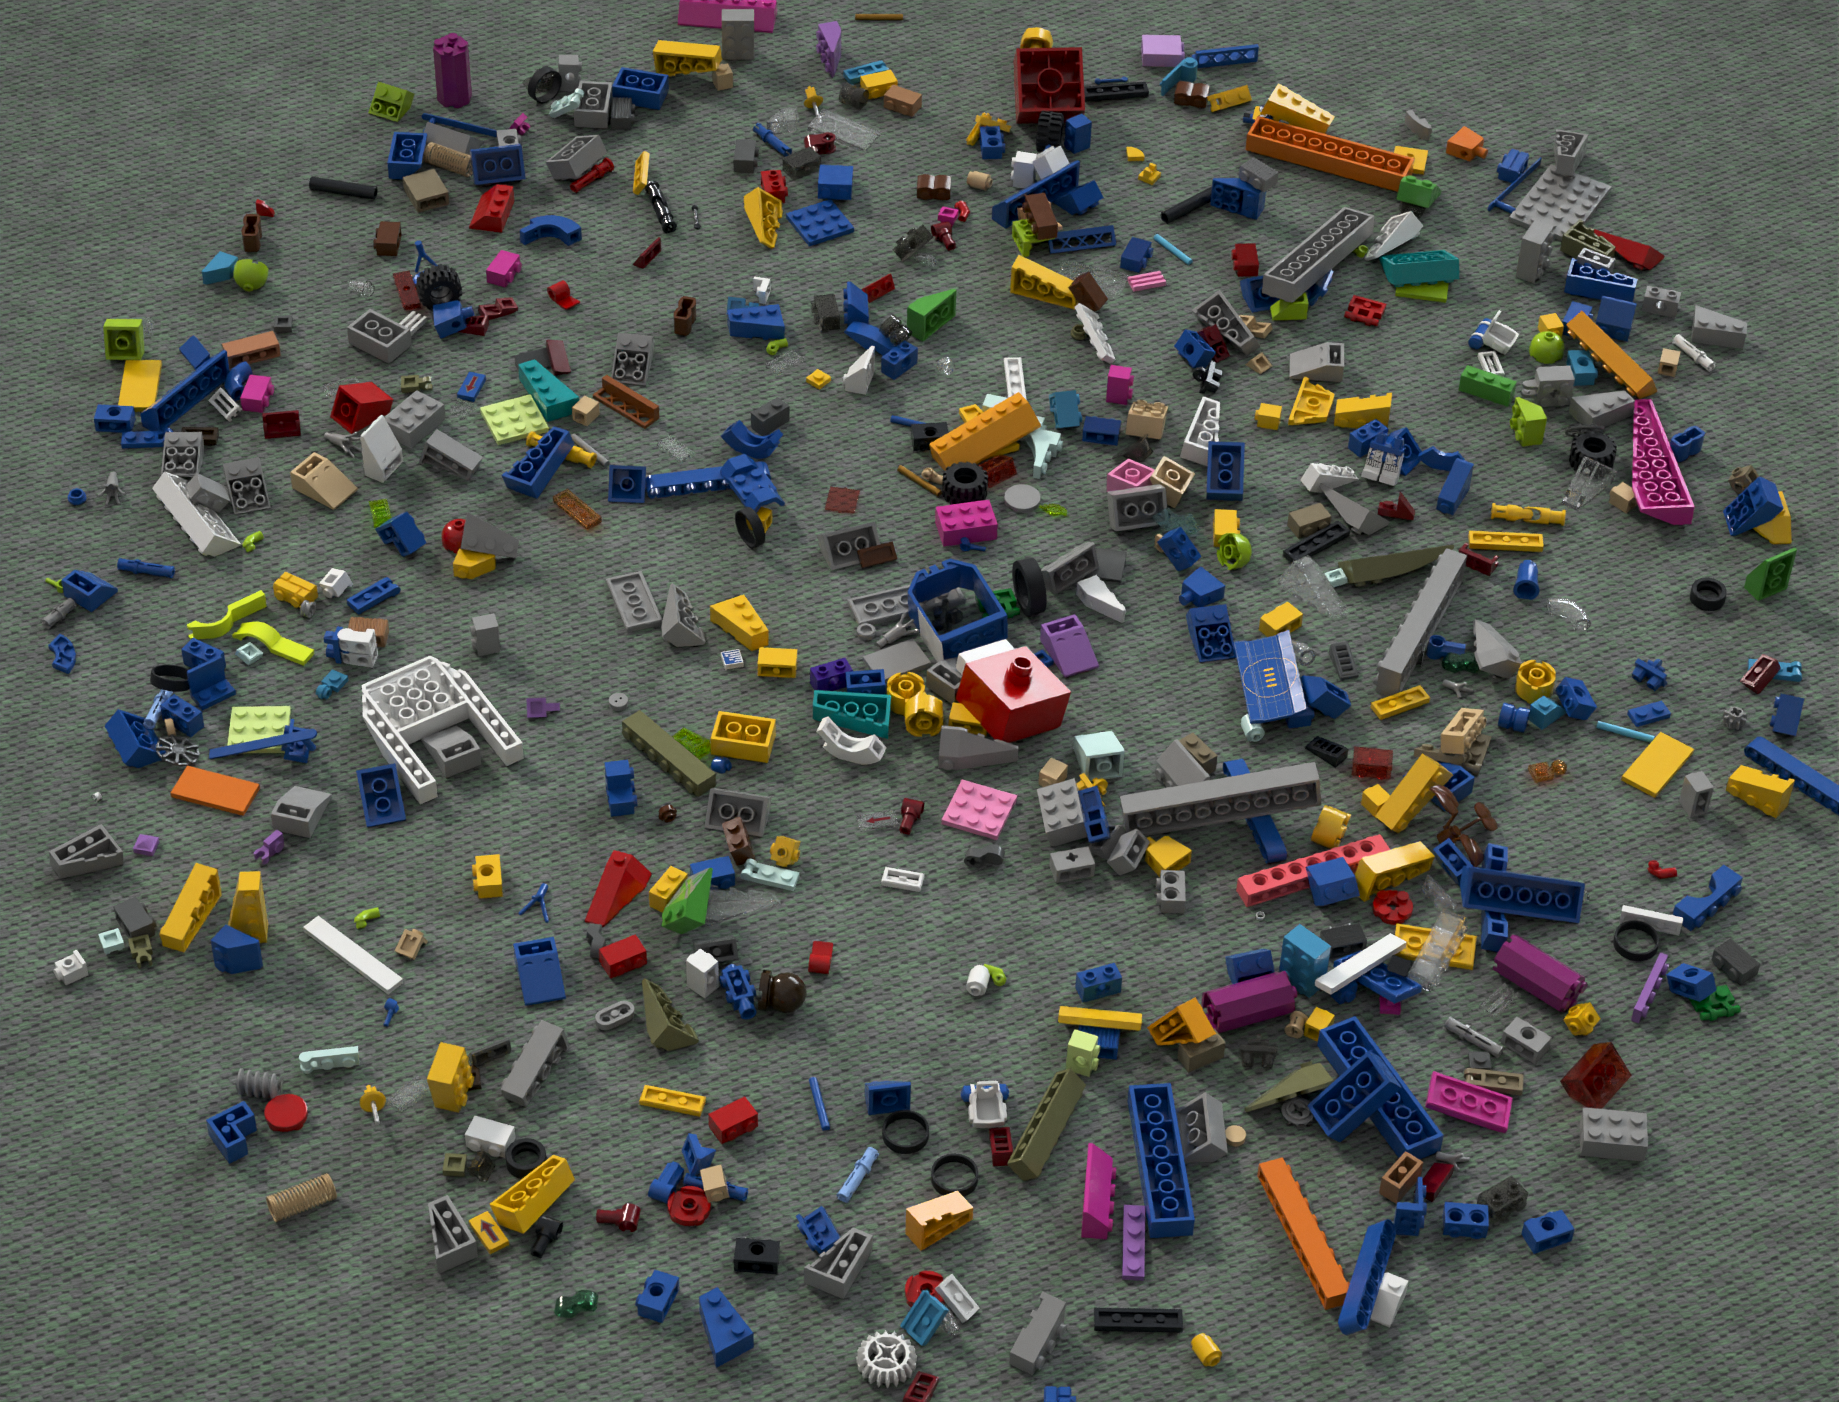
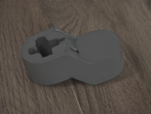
M989 844L982 849L969 848L966 852L964 863L975 868H981L986 864L1000 865L1003 862L1005 850L993 844Z
M589 923L586 938L587 942L591 945L590 957L599 959V949L606 946L605 938L602 936V925Z

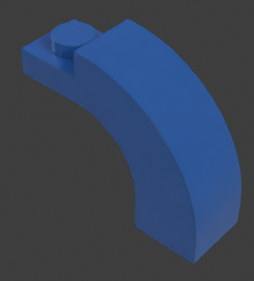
M539 216L530 219V225L520 229V242L526 245L542 237H555L569 246L582 240L581 227L571 219L562 216Z
M738 420L730 425L721 437L735 451L755 459H763L770 456L776 449L783 433L778 429L768 436H758L748 430Z
M1098 786L1078 791L1086 823L1084 825L1089 842L1095 843L1109 839V825Z

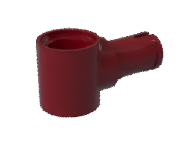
M949 221L931 225L932 236H935V240L939 239L943 242L948 251L954 250L956 243L951 237L952 227Z
M904 798L901 807L903 820L899 828L900 833L909 835L913 823L917 821V818L921 819L920 814H923L925 804L923 801Z
M625 1204L622 1206V1209L613 1211L598 1209L596 1221L597 1223L615 1224L621 1231L630 1230V1232H635L638 1227L641 1209L635 1204Z

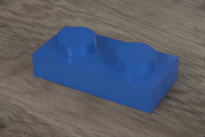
M1662 701L1630 709L1627 715L1634 725L1639 727L1668 719L1671 713Z

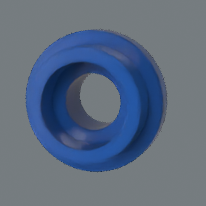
M79 488L72 489L68 495V502L73 505H80L87 499L86 494Z

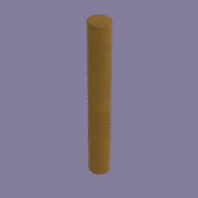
M855 14V20H903V14Z
M900 465L897 471L932 494L937 497L942 494L940 489L904 466Z

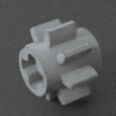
M1730 707L1729 711L1724 710L1722 723L1726 724L1729 729L1739 730L1740 726L1744 727L1746 724L1747 713H1743V710L1739 707Z

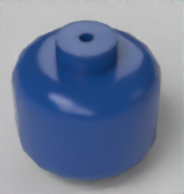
M717 756L711 762V769L721 774L725 773L726 770L730 771L732 768L731 762L727 757Z

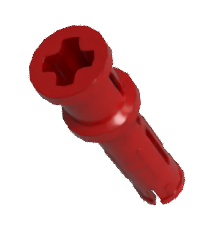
M607 157L604 158L601 163L595 164L591 171L571 183L570 189L577 193L597 178H603L604 174L614 170L613 162Z

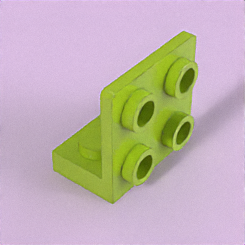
M1027 219L1013 221L1012 238L1023 257L1029 256L1032 249L1031 243L1052 240H1037L1035 234H1032L1031 224L1027 222Z

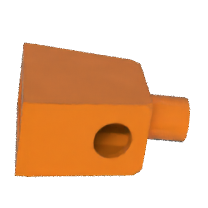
M1464 126L1447 141L1446 154L1471 161L1476 156L1483 159L1486 158L1488 150L1483 148L1484 138Z

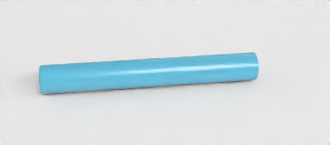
M1159 234L1154 236L1155 241L1184 263L1189 265L1193 262L1191 258Z
M1598 721L1596 727L1649 743L1655 737Z

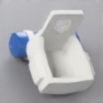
M1499 310L1493 320L1485 318L1478 324L1476 331L1470 336L1468 344L1474 349H1479L1485 344L1502 354H1506L1515 343L1519 334L1509 326L1496 321L1501 313Z
M979 1081L977 1085L963 1086L961 1098L963 1102H970L968 1107L969 1122L972 1123L974 1128L1004 1126L1005 1121H1007V1107L1003 1100H1007L1009 1097V1089L1006 1084H999L998 1081Z

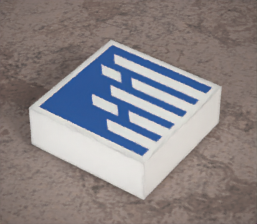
M739 649L721 652V659L725 670L744 667Z

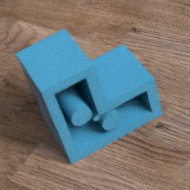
M1076 390L1049 394L1050 411L1054 412L1056 429L1080 426L1082 415L1081 412H1078L1080 397L1079 394H1076Z

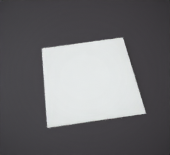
M918 608L920 636L937 662L944 660L942 643Z

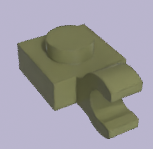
M419 375L401 376V392L410 393L416 390L420 392V388L423 390H433V385L427 384L431 383V377L419 378Z

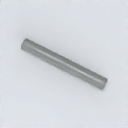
M576 434L571 435L573 442L583 448L584 451L596 453L597 461L604 467L610 464L605 457Z

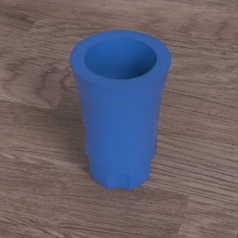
M1524 560L1519 565L1513 592L1518 598L1532 600L1539 595L1540 591L1537 564L1532 560Z

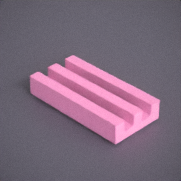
M1161 271L1128 277V283L1133 292L1166 286V280L1161 275Z

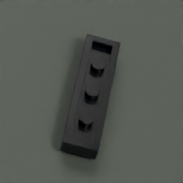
M1146 82L1085 86L1084 97L1085 102L1149 97V90Z
M1336 521L1283 550V556L1296 566L1350 536V530L1341 522Z
M1094 1308V1331L1183 1333L1182 1309Z

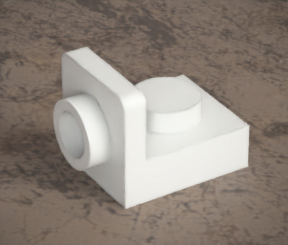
M754 277L753 291H756L760 304H766L771 292L770 279Z

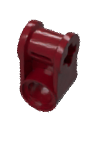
M826 132L808 135L804 138L803 142L808 156L831 154L836 151V146L834 145L836 136L833 133Z

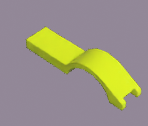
M260 590L228 605L227 615L215 623L206 624L195 620L187 624V628L193 631L188 637L191 640L192 638L213 639L223 636L230 631L233 622L267 607L265 594Z
M263 622L242 623L239 630L232 634V637L238 640H242L246 636L254 637L263 642L271 653L303 666L314 655V649L282 637L273 627Z

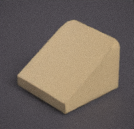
M1262 352L1245 364L1259 374L1272 367Z

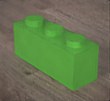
M1467 365L1461 374L1459 391L1508 407L1514 397L1517 381Z

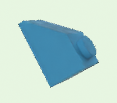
M220 251L202 270L203 284L207 285L230 280L233 277L234 265H236L238 257Z
M1542 696L1530 705L1528 720L1543 730L1567 712L1563 706L1553 699Z

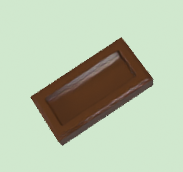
M893 541L857 550L861 568L897 560Z

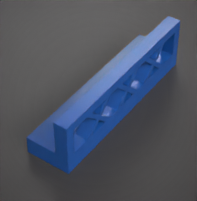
M1255 44L1195 51L1191 58L1198 62L1197 68L1257 62L1259 46Z
M1113 225L1062 231L1057 233V238L1045 241L1046 243L1048 242L1050 254L1116 246ZM1102 235H1110L1111 242L1105 243L1100 238ZM1093 237L1096 241L1093 245H1089L1084 239ZM1071 239L1080 241L1077 247H1072L1067 242ZM1060 241L1063 243V246L1060 249L1054 250L1052 242Z

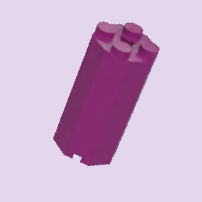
M450 33L434 40L433 53L437 101L444 107L454 106V108H460L469 104L472 97L468 42L461 36H458L456 33Z
M1512 935L1510 937L1512 941L1510 943L1506 941L1502 945L1494 959V962L1497 964V966H1493L1494 971L1559 1012H1565L1578 1003V996L1588 986L1583 975L1518 935Z
M1282 971L1203 992L1201 1004L1203 1009L1207 1008V1014L1205 1015L1213 1029L1215 1028L1218 1033L1294 1012V998H1297V991L1294 986H1291L1287 972Z

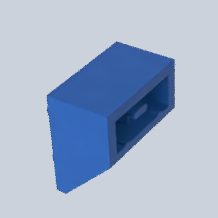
M847 282V289H843L844 299H847L843 302V312H847L844 313V324H847L848 327L853 321L869 324L868 295L852 282Z
M74 570L61 580L64 596L73 599L75 603L90 612L94 611L118 592L116 587L90 572Z
M1304 675L1300 677L1303 684L1302 689L1308 698V704L1312 708L1320 710L1325 716L1328 715L1336 719L1351 706L1347 692L1324 678Z
M1259 949L1225 957L1228 975L1232 984L1275 973L1271 950Z

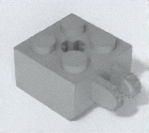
M1538 367L1534 380L1523 381L1522 397L1533 398L1534 404L1541 407L1570 405L1575 381L1571 367Z

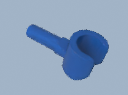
M967 537L961 538L960 549L962 551H969L970 549L986 550V547L970 544V540Z
M391 998L386 1001L384 1006L388 1013L383 1026L387 1027L393 1014H396L399 1010L397 1001Z

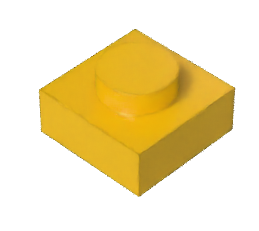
M819 369L806 377V382L819 390L831 381V376Z

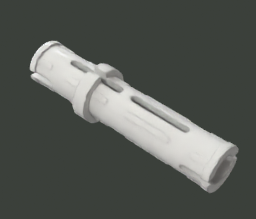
M1680 334L1674 337L1673 344L1693 358L1696 364H1700L1708 372L1715 368L1716 363L1708 358L1704 351L1698 350Z

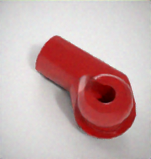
M959 201L955 203V208L961 211L958 220L965 222L970 214V210L964 201Z
M1655 860L1648 863V872L1660 879L1677 877L1675 867L1662 869L1659 867V862Z

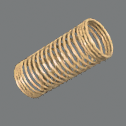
M433 142L428 143L425 147L424 162L466 177L473 174L470 155Z
M326 1173L321 1175V1177H317V1179H310L306 1183H299V1186L296 1185L295 1187L288 1188V1190L285 1189L281 1193L277 1192V1194L269 1195V1197H266V1201L274 1221L278 1222L283 1220V1217L285 1219L287 1216L290 1218V1214L294 1216V1213L297 1215L298 1212L301 1213V1210L304 1212L305 1209L308 1210V1207L312 1209V1206H319V1203L330 1202V1200L332 1201L337 1198V1193L331 1177Z

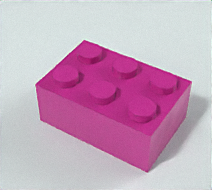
M989 500L936 507L935 523L943 547L960 545L961 538L963 537L969 538L970 543L997 539L998 524Z

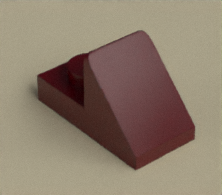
M1400 492L1398 505L1391 501L1380 502L1377 515L1414 520L1415 510Z

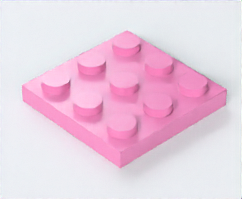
M962 779L942 818L941 824L997 840L1017 801V795Z

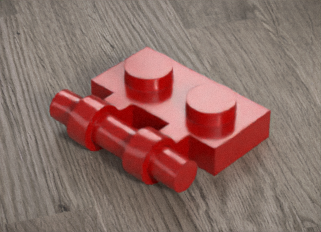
M1353 295L1348 305L1349 311L1345 312L1344 317L1353 322H1363L1367 326H1378V319L1382 318L1387 304Z

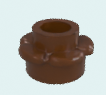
M665 805L658 811L659 819L664 820L666 823L673 821L677 816V810L672 805Z

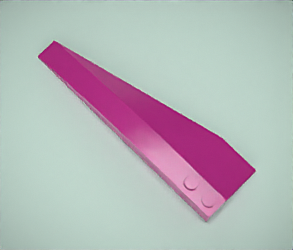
M1652 399L1635 400L1633 413L1632 491L1640 512L1673 525L1692 524L1695 506Z

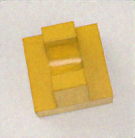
M1150 163L1149 167H1146L1138 175V180L1153 185L1161 177V172L1157 171L1156 164Z

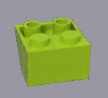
M378 82L368 113L398 122L411 108L415 94Z
M1516 397L1515 404L1512 406L1513 415L1510 419V427L1515 431L1516 440L1520 442L1522 447L1542 444L1547 417L1542 407Z

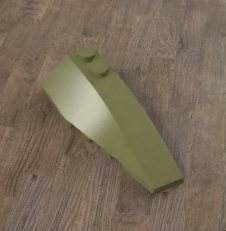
M1454 545L1338 562V566L1346 575L1348 583H1354L1355 586L1366 585L1365 581L1370 580L1372 584L1383 582V578L1407 573L1438 559L1440 554L1443 555L1446 548L1453 550Z

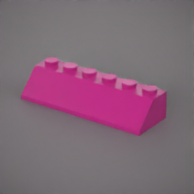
M680 0L678 25L722 29V9H754V31L773 33L777 15V0Z

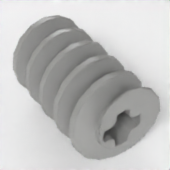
M240 1068L236 1080V1089L239 1095L247 1094L248 1097L255 1095L256 1098L263 1096L264 1099H269L270 1097L273 1099L282 1092L283 1076H280L279 1080H277L276 1073H273L271 1079H269L268 1072H265L263 1077H260V1071H256L255 1075L252 1076V1070L250 1069L244 1075V1069Z

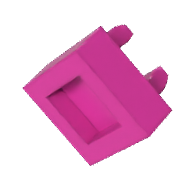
M522 113L509 129H516L520 135H524L525 130L528 131L530 125L524 122L527 116Z
M942 207L937 220L941 222L949 221L951 227H953L959 210Z
M1381 995L1379 996L1380 1014L1400 1015L1401 1001L1394 1004Z

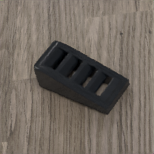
M1319 736L1315 737L1305 746V749L1335 768L1348 757L1349 749Z
M1392 955L1387 969L1401 976H1407L1414 964L1409 960Z

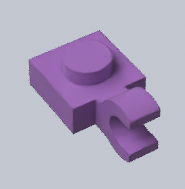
M526 698L527 718L547 717L546 711H560V703H546V698Z
M276 830L263 841L264 845L255 850L254 859L257 860L263 856L261 858L262 864L268 863L270 857L283 849V833Z

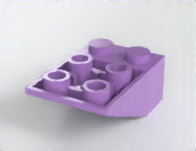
M837 21L818 24V31H816L818 40L816 51L820 54L821 62L825 63V70L827 73H830L831 78L835 75L841 57V29Z
M1075 614L1041 624L1040 641L1065 678L1099 667L1085 629Z

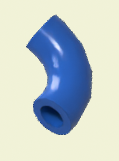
M246 361L233 367L225 377L224 388L234 401L240 400L245 388L242 383L250 375H253L251 367Z

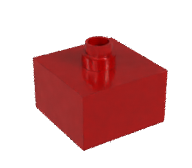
M1082 47L1016 48L1013 61L1016 124L1038 123L1042 111L1062 113L1064 123H1066L1067 119L1080 114L1084 115L1085 97Z
M1024 646L965 663L956 700L963 704L995 740L998 739L1010 743L1060 727L1071 691Z

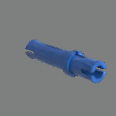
M761 123L756 124L759 129L755 126L753 127V132L758 134L764 142H768L785 158L789 156L786 151L792 154V149L774 136L771 130H767L762 126Z
M119 558L117 563L118 570L130 571L134 574L144 573L173 578L175 574L174 566L141 562L139 559L127 560Z
M686 1173L683 1181L684 1187L695 1186L704 1190L702 1177L690 1176L689 1173ZM726 1181L729 1198L745 1202L748 1196V1188L735 1186L731 1182Z

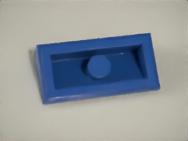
M194 335L179 348V351L195 370L210 359L209 352Z

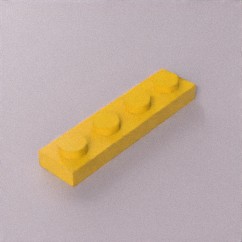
M1469 531L1468 534L1469 549L1543 552L1542 534Z

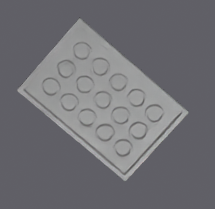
M1550 164L1516 207V210L1509 216L1508 221L1528 229L1534 220L1553 225L1554 239L1562 241L1563 234L1579 219L1584 221V225L1609 194L1612 186L1575 172L1573 176H1561V174L1556 173L1555 165Z

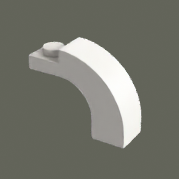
M829 716L822 719L816 731L825 741L823 748L838 759L861 765L880 761L887 748L875 734L866 738H854L845 734Z

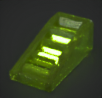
M387 499L368 501L374 528L379 527L392 518Z
M684 727L672 736L699 760L711 752L710 740Z

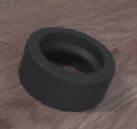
M1700 578L1692 584L1690 601L1701 610L1716 611L1724 605L1727 589L1723 583L1714 578ZM1709 590L1715 592L1719 597L1706 598L1701 596L1698 591Z
M531 1138L518 1139L511 1143L505 1155L508 1171L518 1179H523L547 1160L545 1147L541 1142ZM529 1151L536 1153L539 1159L532 1165L524 1166L515 1163L514 1157L521 1152Z

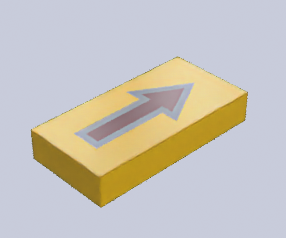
M488 1211L469 1220L470 1227L489 1254L509 1245V1240Z

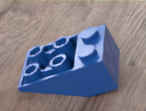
M1214 178L1210 205L1257 220L1265 207L1266 192L1254 188L1253 185L1242 181L1241 178Z
M1759 476L1723 510L1730 535L1736 536L1771 521L1784 508L1776 484Z
M1226 604L1190 608L1186 614V620L1199 662L1237 658Z
M1437 761L1453 774L1444 786L1454 794L1458 802L1472 793L1475 778L1473 775L1459 765ZM1435 795L1431 801L1446 811Z
M554 937L514 943V960L525 1006L566 999Z

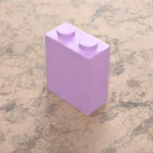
M1142 35V66L1176 67L1185 59V52H1183L1184 42H1181L1180 35Z

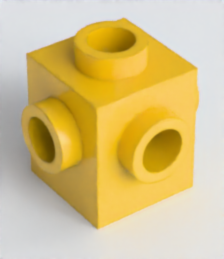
M777 836L775 843L770 848L771 860H775L776 865L782 867L793 865L799 859L800 850L798 849L801 841Z
M1591 1002L1576 1004L1571 1007L1563 1020L1573 1035L1585 1036L1593 1031V1027L1601 1018Z

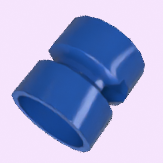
M1503 703L1498 726L1507 729L1512 727L1514 731L1524 733L1530 709L1523 707L1516 709L1515 705Z

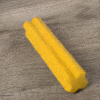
M978 122L975 124L966 139L967 145L973 146L979 138L980 127H985L986 125Z

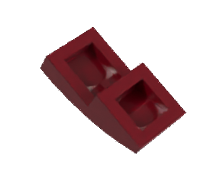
M512 297L496 298L495 304L479 305L478 307L479 314L481 316H489V320L518 311V306Z

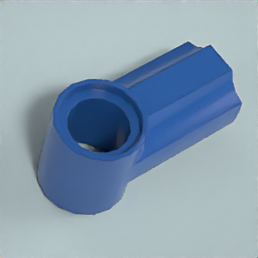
M1432 635L1428 642L1426 655L1433 660L1440 659L1441 657L1463 660L1466 644L1449 642L1440 635Z
M676 1162L667 1163L658 1180L654 1179L651 1183L648 1197L668 1204L670 1195L674 1191L676 1192V1187L684 1175V1168Z

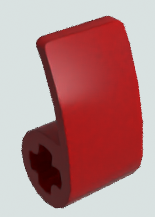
M564 280L547 288L548 296L563 309L567 310L580 303L579 300L570 296L569 286Z
M813 941L808 972L829 974L833 943Z

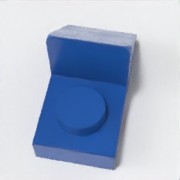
M688 1133L682 1153L690 1176H695L700 1173V1170L708 1168L712 1163L716 1150L701 1147L697 1135Z

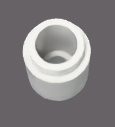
M977 965L970 971L966 990L974 996L983 995L986 992L990 974L985 966Z

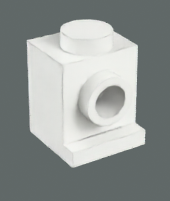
M332 568L319 585L323 589V594L328 598H332L333 596L339 597L353 583L346 571Z
M77 950L73 951L72 955L55 962L56 969L53 970L58 981L62 979L65 985L88 976L86 962Z

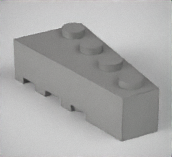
M541 1020L539 1025L534 1027L531 1039L528 1043L524 1044L521 1056L518 1061H514L511 1073L501 1084L504 1098L525 1107L540 1089V1081L546 1080L550 1075L552 1064L557 1065L561 1060V1057H559L561 1052H567L570 1048L564 1029L544 1020Z

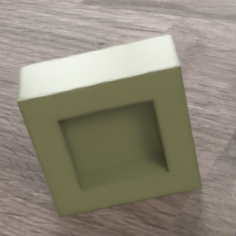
M445 1153L442 1170L443 1176L464 1177L467 1154Z

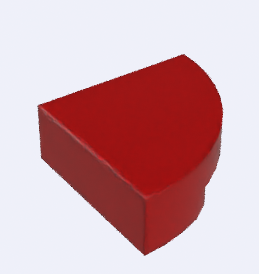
M257 199L255 203L257 214L274 217L275 212L273 208L266 205L264 201Z

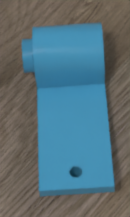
M1191 57L1182 60L1160 83L1161 95L1164 96L1180 80L1194 82L1197 78L1198 62Z

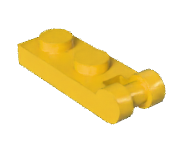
M1248 85L1207 96V100L1211 104V112L1252 101Z

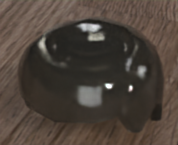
M1401 201L1399 205L1401 214L1412 211L1417 219L1422 217L1426 209L1425 207Z

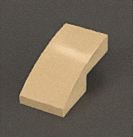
M1239 315L1254 337L1265 339L1273 329L1271 323L1256 322L1255 316Z

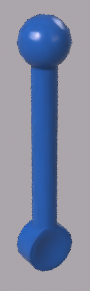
M1122 77L1120 79L1102 80L1096 78L1095 84L1107 82H1127L1128 78Z

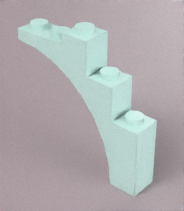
M987 394L982 411H987L1007 398ZM1036 416L1041 427L1024 436L1023 439L1031 448L1035 459L1033 478L1040 479L1042 473H1046V462H1050L1051 456L1056 457L1058 451H1062L1063 441H1061V433L1047 431V426L1044 425V417Z

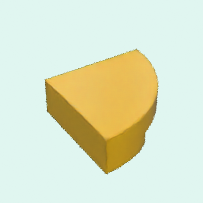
M1126 147L1128 161H1144L1145 156L1142 151L1134 147Z

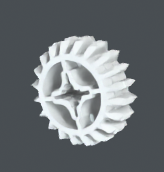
M885 1330L882 1335L876 1332L875 1337L869 1335L867 1341L863 1340L861 1347L857 1351L856 1363L859 1372L862 1373L863 1379L869 1378L870 1384L877 1381L878 1388L882 1383H885L887 1388L890 1386V1383H893L896 1387L899 1381L905 1383L906 1377L911 1378L912 1371L916 1368L917 1355L914 1346H911L910 1339L904 1340L903 1334L897 1337L895 1331L892 1334H888ZM875 1353L874 1360L870 1361L869 1357ZM903 1356L904 1360L899 1365L897 1361L899 1360V1357Z

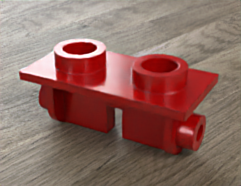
M891 273L862 288V291L868 295L869 303L895 289Z

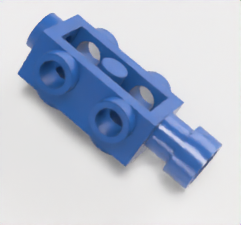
M730 964L722 970V976H719L720 985L726 989V1000L728 1004H732L734 1011L738 1010L742 1019H751L757 1013L754 1006V997H756L754 985H749L750 975L748 970H743L742 965Z

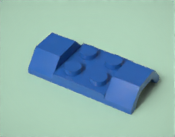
M746 454L728 459L720 469L721 475L745 508L751 507L757 513L761 506L776 502L780 506L785 505V502L777 493L776 487L762 468H759L755 461Z

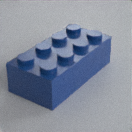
M1368 1051L1311 1101L1307 1107L1326 1135L1341 1142L1402 1087L1382 1058Z

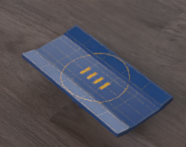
M1289 630L1278 633L1275 636L1252 641L1234 642L1250 724H1261L1298 716L1307 712Z

